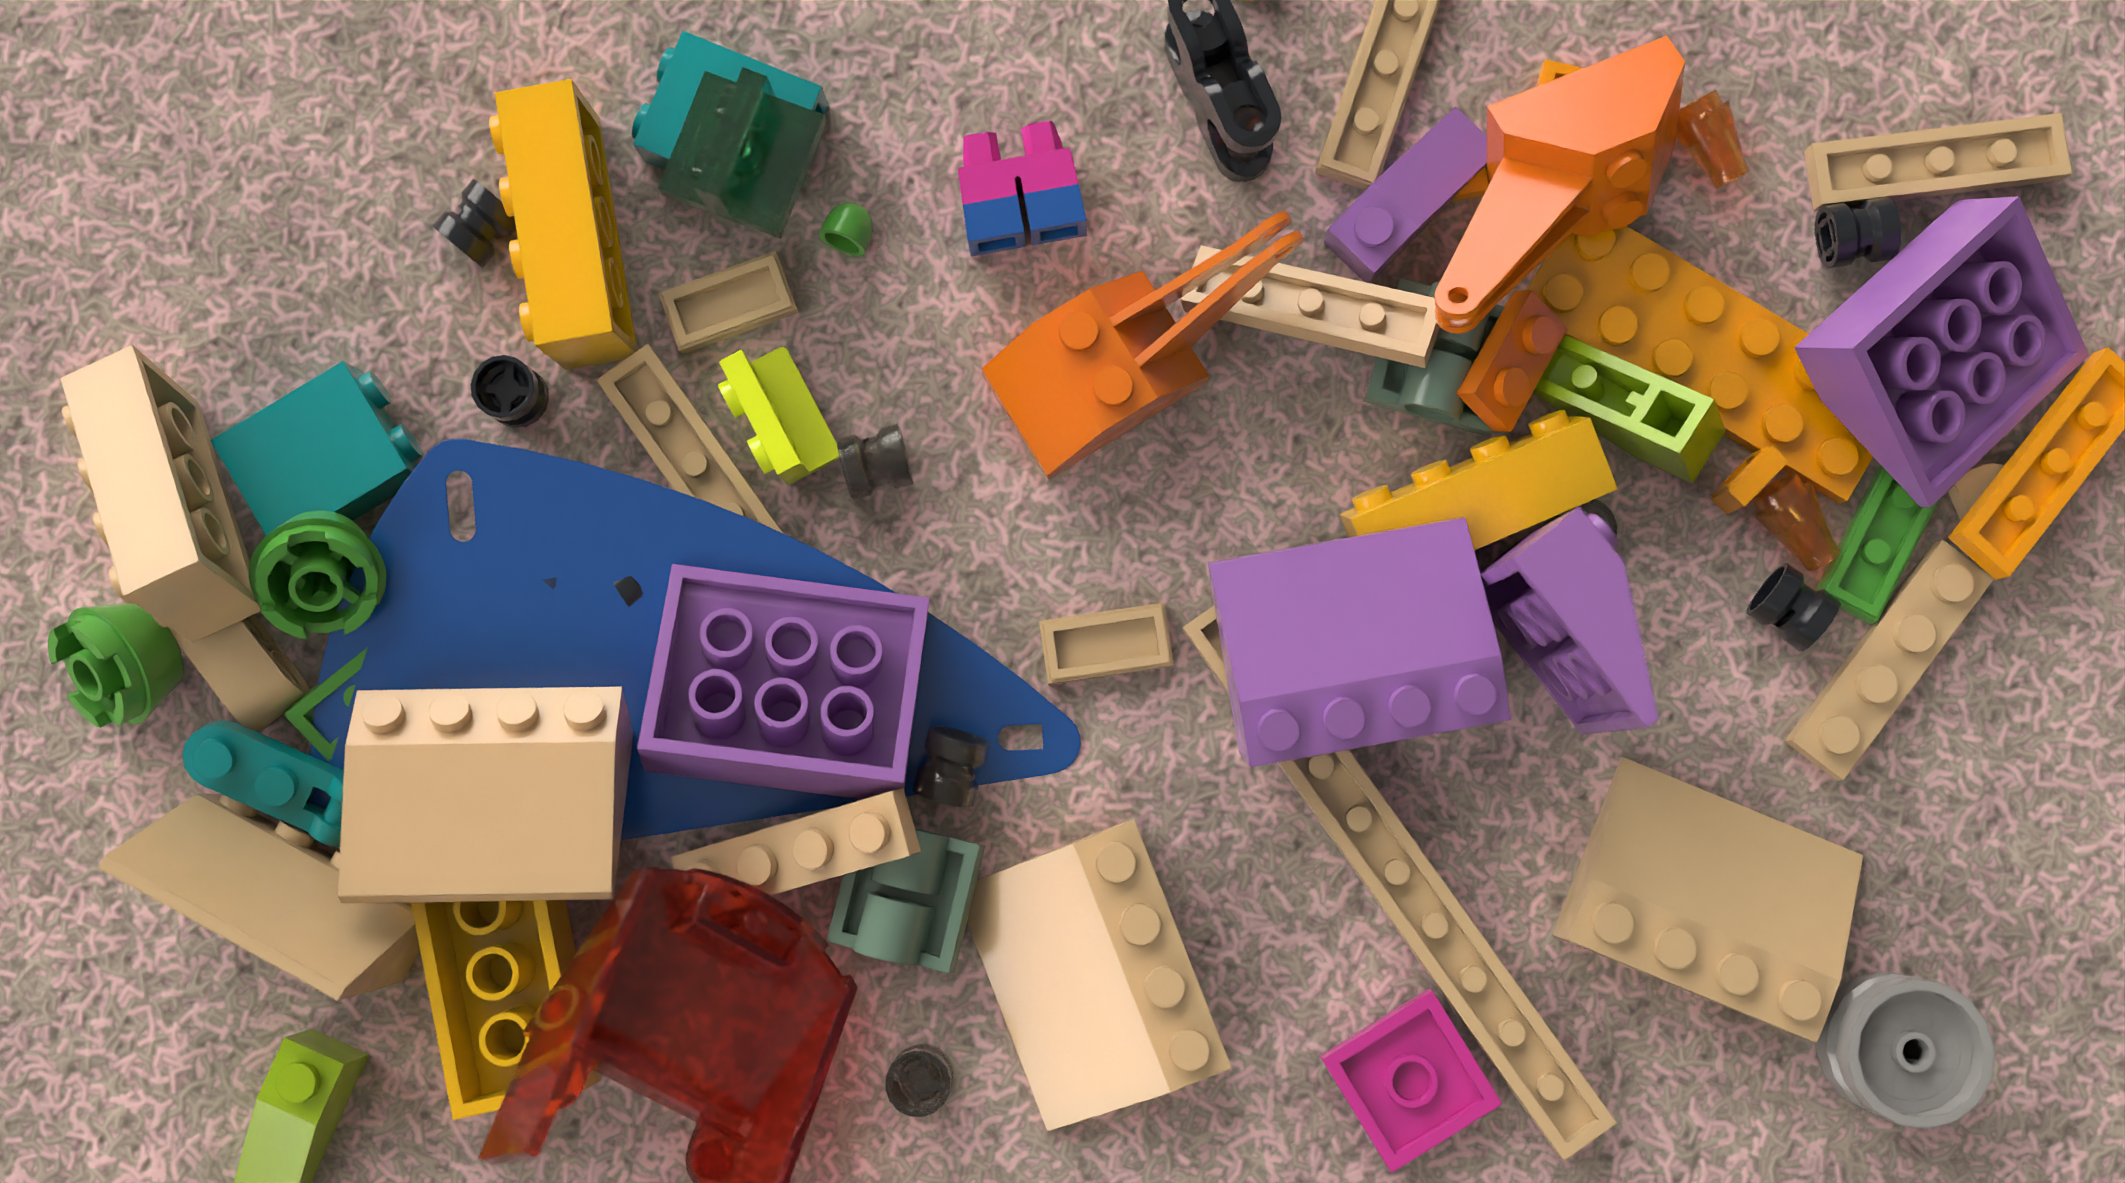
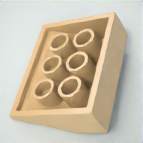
M622 687L357 690L345 744L338 898L340 902L401 903L614 899L634 732Z
M1621 757L1552 935L1784 1032L1817 1043L1841 982L1863 855Z
M195 794L106 854L98 866V869L337 1001L402 983L420 952L411 902L341 903L338 898L340 849H337L334 855L314 845L315 839L307 831L282 820L277 825L257 814L259 810L222 794Z
M1133 818L977 879L967 923L1047 1132L1169 1094L1232 1069Z

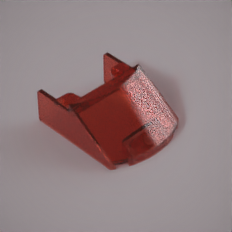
M657 866L634 871L521 1033L529 1037V1040L481 1149L479 1160L490 1165L536 1158L542 1150L558 1109L566 1108L577 1100L592 1069L697 1122L687 1146L685 1157L687 1173L693 1183H790L858 986L851 974L842 976L825 951L829 946L826 940L792 909L764 891L730 876L698 868L681 870L661 869Z

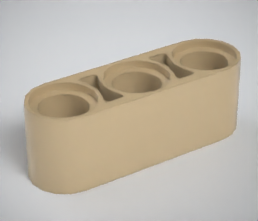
M255 614L194 643L168 626L179 647L227 710L241 725L259 733L262 732L310 690L307 681Z

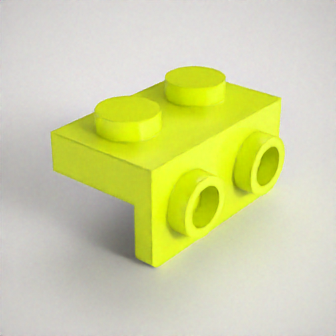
M779 347L753 362L749 360L742 349L718 361L727 377V380L718 384L720 392L735 418L744 414L747 415L757 434L748 439L747 443L764 474L775 469L777 475L789 486L841 458L842 452L794 360L785 347Z

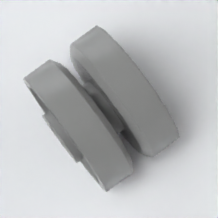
M1879 971L1850 980L1837 990L1821 1035L1815 1045L1822 1072L1841 1097L1864 1111L1881 1116L1898 1125L1930 1129L1956 1122L1979 1104L1993 1076L1995 1048L1988 1023L1971 1000L1944 983L1909 975Z

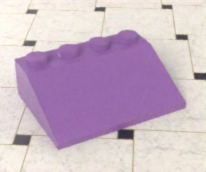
M2019 196L1957 200L1794 347L1820 400L1920 507L1928 508L1936 503L2089 356Z
M1579 506L1524 537L1480 571L1491 617L1495 626L1582 735L1648 728L1659 718L1625 563L1614 550L1619 545L1618 540L1610 527L1599 516L1593 513L1587 516Z
M1466 518L1448 519L1208 562L1238 751L1249 767L1511 720L1502 655Z
M672 564L637 747L644 771L856 799H866L893 790L905 789L930 598Z

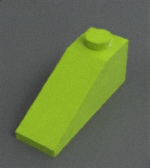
M1564 335L1533 391V394L1555 408L1565 410L1568 416L1590 417L1596 433L1634 457L1692 484L1726 432L1713 398L1567 335Z
M314 1029L284 1037L256 1098L233 1183H311L369 1054Z

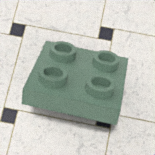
M1400 277L1395 289L1435 298V291L1439 282H1434L1430 286ZM1496 304L1474 329L1466 333H1450L1440 327L1426 368L1375 357L1363 402L1485 436L1490 428L1456 393L1503 311L1504 306Z
M915 828L921 849L920 853L843 875L827 942L854 948L855 952L889 962L912 966L918 965L945 973H955L985 845Z

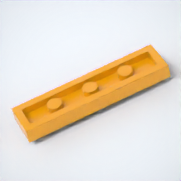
M2109 347L2092 353L1948 536L1954 544L1995 580L2011 576L2125 429V362Z

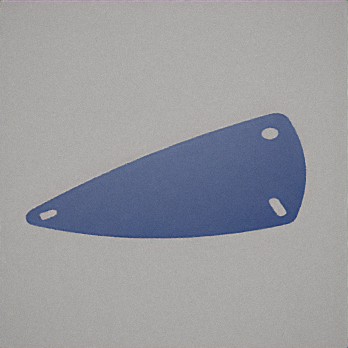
M460 438L444 440L427 452L402 484L376 524L369 539L380 552L385 564L387 576L385 591L381 601L375 606L370 617L360 627L343 635L344 629L333 631L329 634L319 674L318 686L367 648L361 669L314 707L312 724L329 743H332L337 738L338 741L332 759L329 762L312 744L311 756L344 770L345 744L357 690L622 687L634 732L621 840L836 808L863 800L645 772L637 747L672 564L896 593L873 578L818 549L764 524L655 483L578 461L520 448ZM454 471H463L472 480L476 532L472 539L465 542L456 540L450 532L446 481L448 476ZM355 566L348 582L360 594L365 587L366 577L363 568ZM628 576H632L639 583L643 592L641 598L630 607H628L613 584ZM342 598L337 611L345 609L352 603ZM928 612L904 789L906 797L1044 776L1068 768L1078 756L1081 746L1080 734L1073 721L1021 677L977 644ZM355 685L348 707L344 702L343 695L348 687ZM1042 724L1043 749L1006 750L999 744V732L1006 726ZM316 788L311 798V803L326 810L331 797L327 792Z

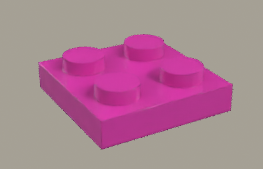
M1429 988L1319 1056L1391 1173L1502 1105V1102L1441 1003Z

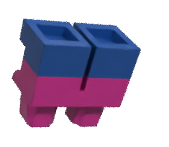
M1053 121L1032 123L1021 128L1025 156L1001 160L996 132H982L963 137L964 167H958L971 257L1026 247L1017 189H1022L1032 246L1087 236V218L1071 149H1063Z

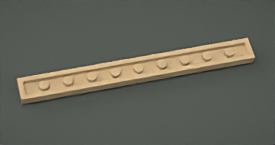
M1213 605L1185 625L1182 630L1229 695L1215 605ZM1343 750L1277 762L1558 1157L1566 1161L1617 1124L1351 751Z

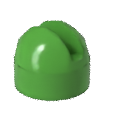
M845 202L839 204L826 216L819 231V237L824 243L835 250L854 257H861L865 254L872 239V219L868 211L857 203Z

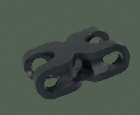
M1168 0L1167 16L1169 23L1167 24L1164 36L1165 54L1184 96L1193 103L1198 127L1213 160L1222 175L1231 181L1246 182L1254 180L1261 176L1270 164L1273 153V141L1277 138L1282 117L1279 104L1262 67L1256 60L1251 59L1249 55L1246 35L1231 0H1208L1214 7V16L1210 12L1203 10L1185 13L1182 7L1187 0ZM1227 146L1232 151L1238 153H1252L1258 151V153L1251 161L1240 162L1230 156Z

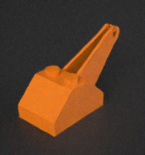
M1668 36L1656 39L1487 106L1486 174L1489 186L1435 291V319L1443 330L1460 334L1474 329L1499 301L1571 233L1589 238L1611 228L1620 229L1626 227L1637 218L1647 215L1675 149L1685 60Z
M1281 211L1269 217L1232 245L1156 290L1143 270L1087 289L1033 322L981 368L985 380L1048 480L1208 383L1210 376L1191 347L1279 261L1301 245L1305 240L1299 230H1296L1275 241L1241 266L1177 323L1166 307L1271 240L1291 223L1292 219L1287 211Z

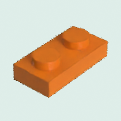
M1533 290L1513 291L1456 394L1492 431L1511 432L1568 329Z

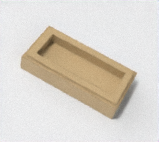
M777 251L658 293L677 348L682 355L799 313Z
M1165 602L1039 621L1048 685L1174 666Z

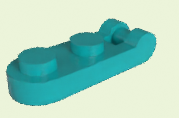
M227 720L207 723L192 733L186 741L182 758L184 768L193 780L206 788L303 829L321 843L340 847L344 770L241 724ZM316 788L327 792L331 797L326 810L309 803Z

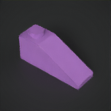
M1455 107L1378 177L1328 228L1324 244L1364 282L1372 283L1487 165V136Z

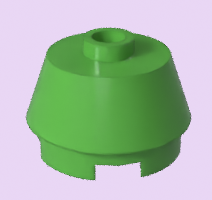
M307 511L290 518L260 541L252 554L249 564L250 587L255 599L261 606V612L264 617L279 630L302 639H308L309 632L330 633L344 629L343 635L356 630L370 617L375 606L381 601L386 587V568L376 546L355 522L346 516L331 511ZM355 566L357 568L362 567L366 577V584L361 594L348 582ZM342 598L352 603L345 609L337 611Z
M134 603L77 608L70 614L66 623L51 629L48 636V654L51 665L64 660L68 674L77 690L67 694V698L85 719L99 728L111 722L116 723L117 727L124 723L136 725L144 722L181 682L183 677V659L172 632L168 627L160 626L151 614Z

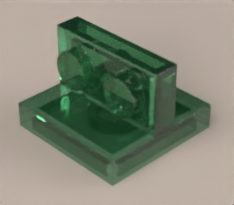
M742 67L737 82L705 71L658 189L663 196L781 239L826 127V118L824 114L776 97L766 75Z

